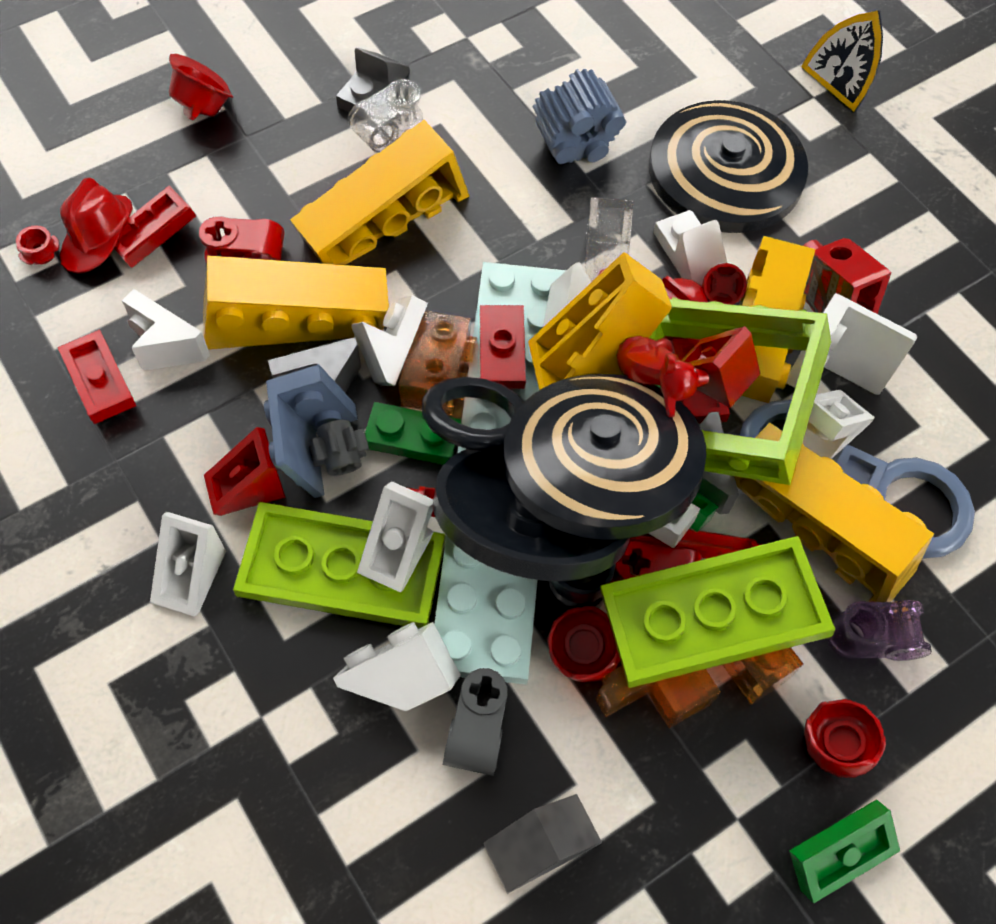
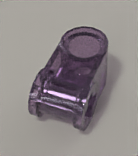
M913 600L854 602L832 621L835 632L832 637L827 638L832 649L846 658H887L896 661L920 659L932 653L931 645L924 641L920 616L924 613L923 604ZM849 622L854 623L862 630L864 638L852 631Z

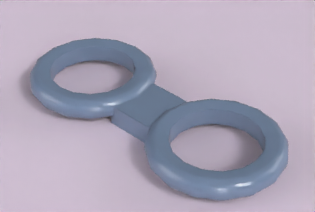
M791 400L771 401L756 408L743 422L739 436L755 438L769 422L786 420ZM848 444L832 458L845 474L860 484H868L882 494L884 500L887 487L901 478L915 477L930 482L943 492L949 500L953 512L952 525L947 533L939 537H932L922 559L944 557L961 548L973 531L975 510L970 493L954 473L939 463L918 457L895 459L887 463Z

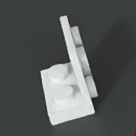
M835 293L823 312L828 315L831 345L824 367L873 394L879 395L914 345L917 335ZM803 350L789 372L786 382L794 388L796 387L806 353Z

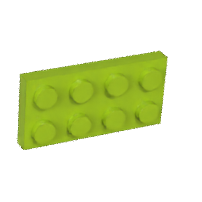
M259 502L233 591L236 597L405 626L414 622L419 629L429 623L446 535L433 532L408 583L400 593L357 573L373 521Z
M799 536L600 586L628 688L832 637L835 632V627Z

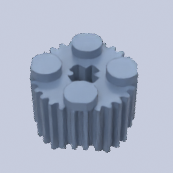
M576 69L574 73L568 75L570 77L569 82L563 81L561 86H555L554 91H550L549 88L545 91H540V97L535 99L536 104L532 106L537 115L535 117L536 125L558 164L572 163L574 160L580 161L582 158H587L592 163L599 161L608 154L609 142L615 140L614 136L619 135V131L627 123L605 81L600 77L597 78L592 69L589 71L583 69L581 72L579 69Z

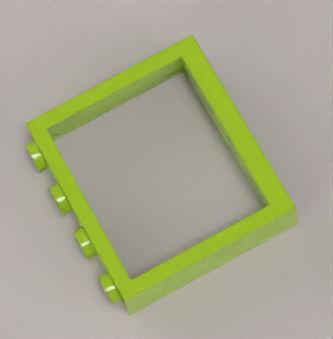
M672 297V299H669L672 309L649 338L659 340L664 338V336L701 340L705 337L745 326L752 333L753 342L756 346L806 351L780 441L702 430L707 454L704 471L790 485L831 345L827 313L807 312V310L773 309L761 305L752 307L729 305L717 301H686Z

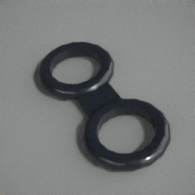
M473 377L446 379L430 387L421 402L422 417L433 433L448 443L468 450L491 452L504 449L505 434L509 424L502 428L491 430L474 429L459 424L448 417L442 406L444 403L456 398H480L495 403L504 409L512 419L518 408L525 402L519 394L502 384Z

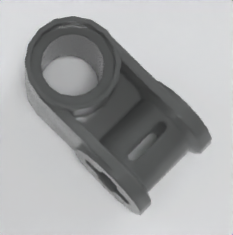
M479 668L472 671L465 678L461 687L455 719H452L443 765L494 776L503 733L501 725L507 700L506 682L497 671L490 668ZM480 687L490 688L489 693L492 699H489L487 706L477 705V696L474 694L479 693Z

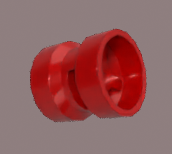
M722 263L712 267L707 272L702 282V288L709 302L717 301L733 305L739 302L745 295L747 279L743 271L736 265Z

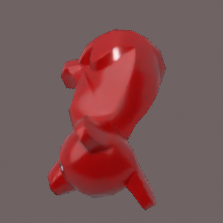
M641 336L627 338L619 345L616 354L618 366L622 374L634 382L659 385L663 393L665 409L669 418L675 416L677 401L688 399L694 395L697 387L708 384L709 375L707 371L694 368L689 362L680 361L678 355L672 353L674 350L670 340L666 338L654 340Z

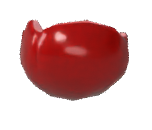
M595 606L577 607L567 610L553 622L547 638L550 659L564 676L579 682L602 680L616 669L620 657L607 613Z
M848 699L823 701L819 703L808 719H806L804 736L809 756L821 770L838 778H855L866 774L878 764L885 751L886 737L884 736L880 720L865 705Z

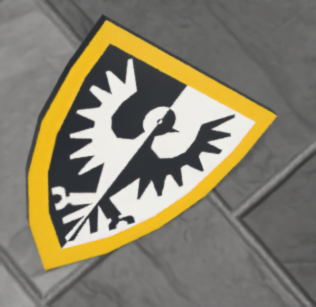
M880 11L857 14L835 25L820 38L801 66L853 112H856L867 96L876 79L882 58L883 29Z

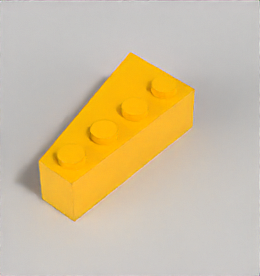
M424 119L413 128L403 132L396 141L380 153L372 155L364 165L346 178L339 180L333 188L313 203L305 205L290 221L322 264L346 265L375 249L377 239L384 235L395 238L407 231L408 222L423 214L429 219L442 212L440 205L452 198L460 202L469 197V193L453 150Z
M207 256L203 303V337L208 350L353 338L355 335L352 330V324L359 322L367 323L382 331L384 329L383 320L389 308L386 268Z
M769 422L755 438L780 441L782 430ZM803 442L790 485L734 476L737 487L779 523L788 519L793 524L792 529L796 536H799L801 543L811 552L814 550L825 551L838 566L835 573L850 585L857 579L870 590L873 596L868 601L881 613L915 574L934 535L917 516L909 512L900 511L885 501L877 489L868 484H860L845 474L834 460L825 456L820 457L805 447Z

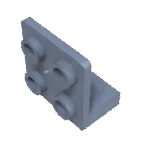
M318 364L267 380L268 400L264 402L265 415L272 427L273 442L269 443V454L276 469L283 471L297 486H301L314 498L324 496L321 466L314 467L309 446L312 445L311 439L317 438V428L335 420H349L350 422L358 420L355 403Z

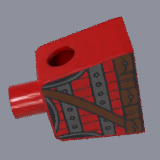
M842 238L824 246L818 240H811L803 245L816 249L804 294L807 295L806 302L813 312L823 313L834 294L837 293L878 314L892 273L887 267L847 238Z

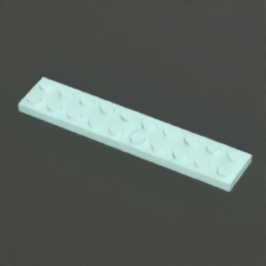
M483 262L468 377L480 378V305H524L525 389L511 390L519 394L524 401L539 391L528 341L543 328L550 286L566 270ZM465 397L462 425L474 429L491 430L502 428L510 423V416L495 403L480 398ZM458 446L457 453L465 450V448ZM446 536L434 625L460 672V677L466 678L472 671L479 668H490L497 671L507 683L527 685L537 580L514 576L491 568L463 552Z

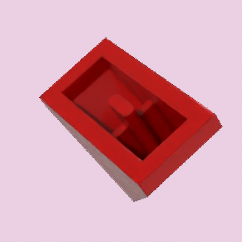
M745 326L702 338L682 359V361L691 363L694 368L707 371L709 375L708 384L699 386L697 389L729 408L734 405L761 374L752 333Z
M256 427L204 474L213 515L222 516L257 506L259 502L268 503L285 498L278 469L273 465L270 458L269 440L265 428Z

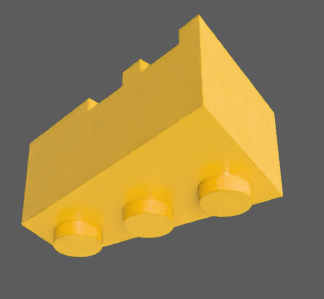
M763 236L747 277L745 295L741 298L739 305L751 307L761 305L773 309L803 310L807 296L804 294L816 249ZM754 345L761 374L742 396L769 403L775 389H784L791 364L785 363L787 353L791 354L793 349Z

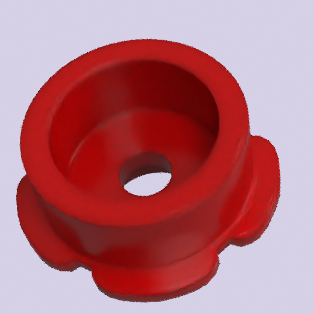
M42 226L26 227L16 237V248L20 252L18 257L28 265L46 264L55 257L54 252L59 250L60 244L57 237L51 236L49 231Z

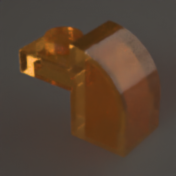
M621 666L601 680L604 685L601 686L598 692L596 702L605 717L648 694L670 729L710 706L721 691L707 669L628 688L623 667Z

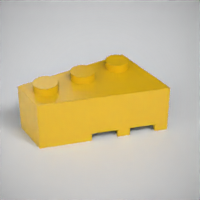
M625 252L613 261L528 341L539 390L552 383L574 376L586 374L621 375L622 372L618 366L616 356L619 345L630 337L641 336L649 338L672 309L662 279Z

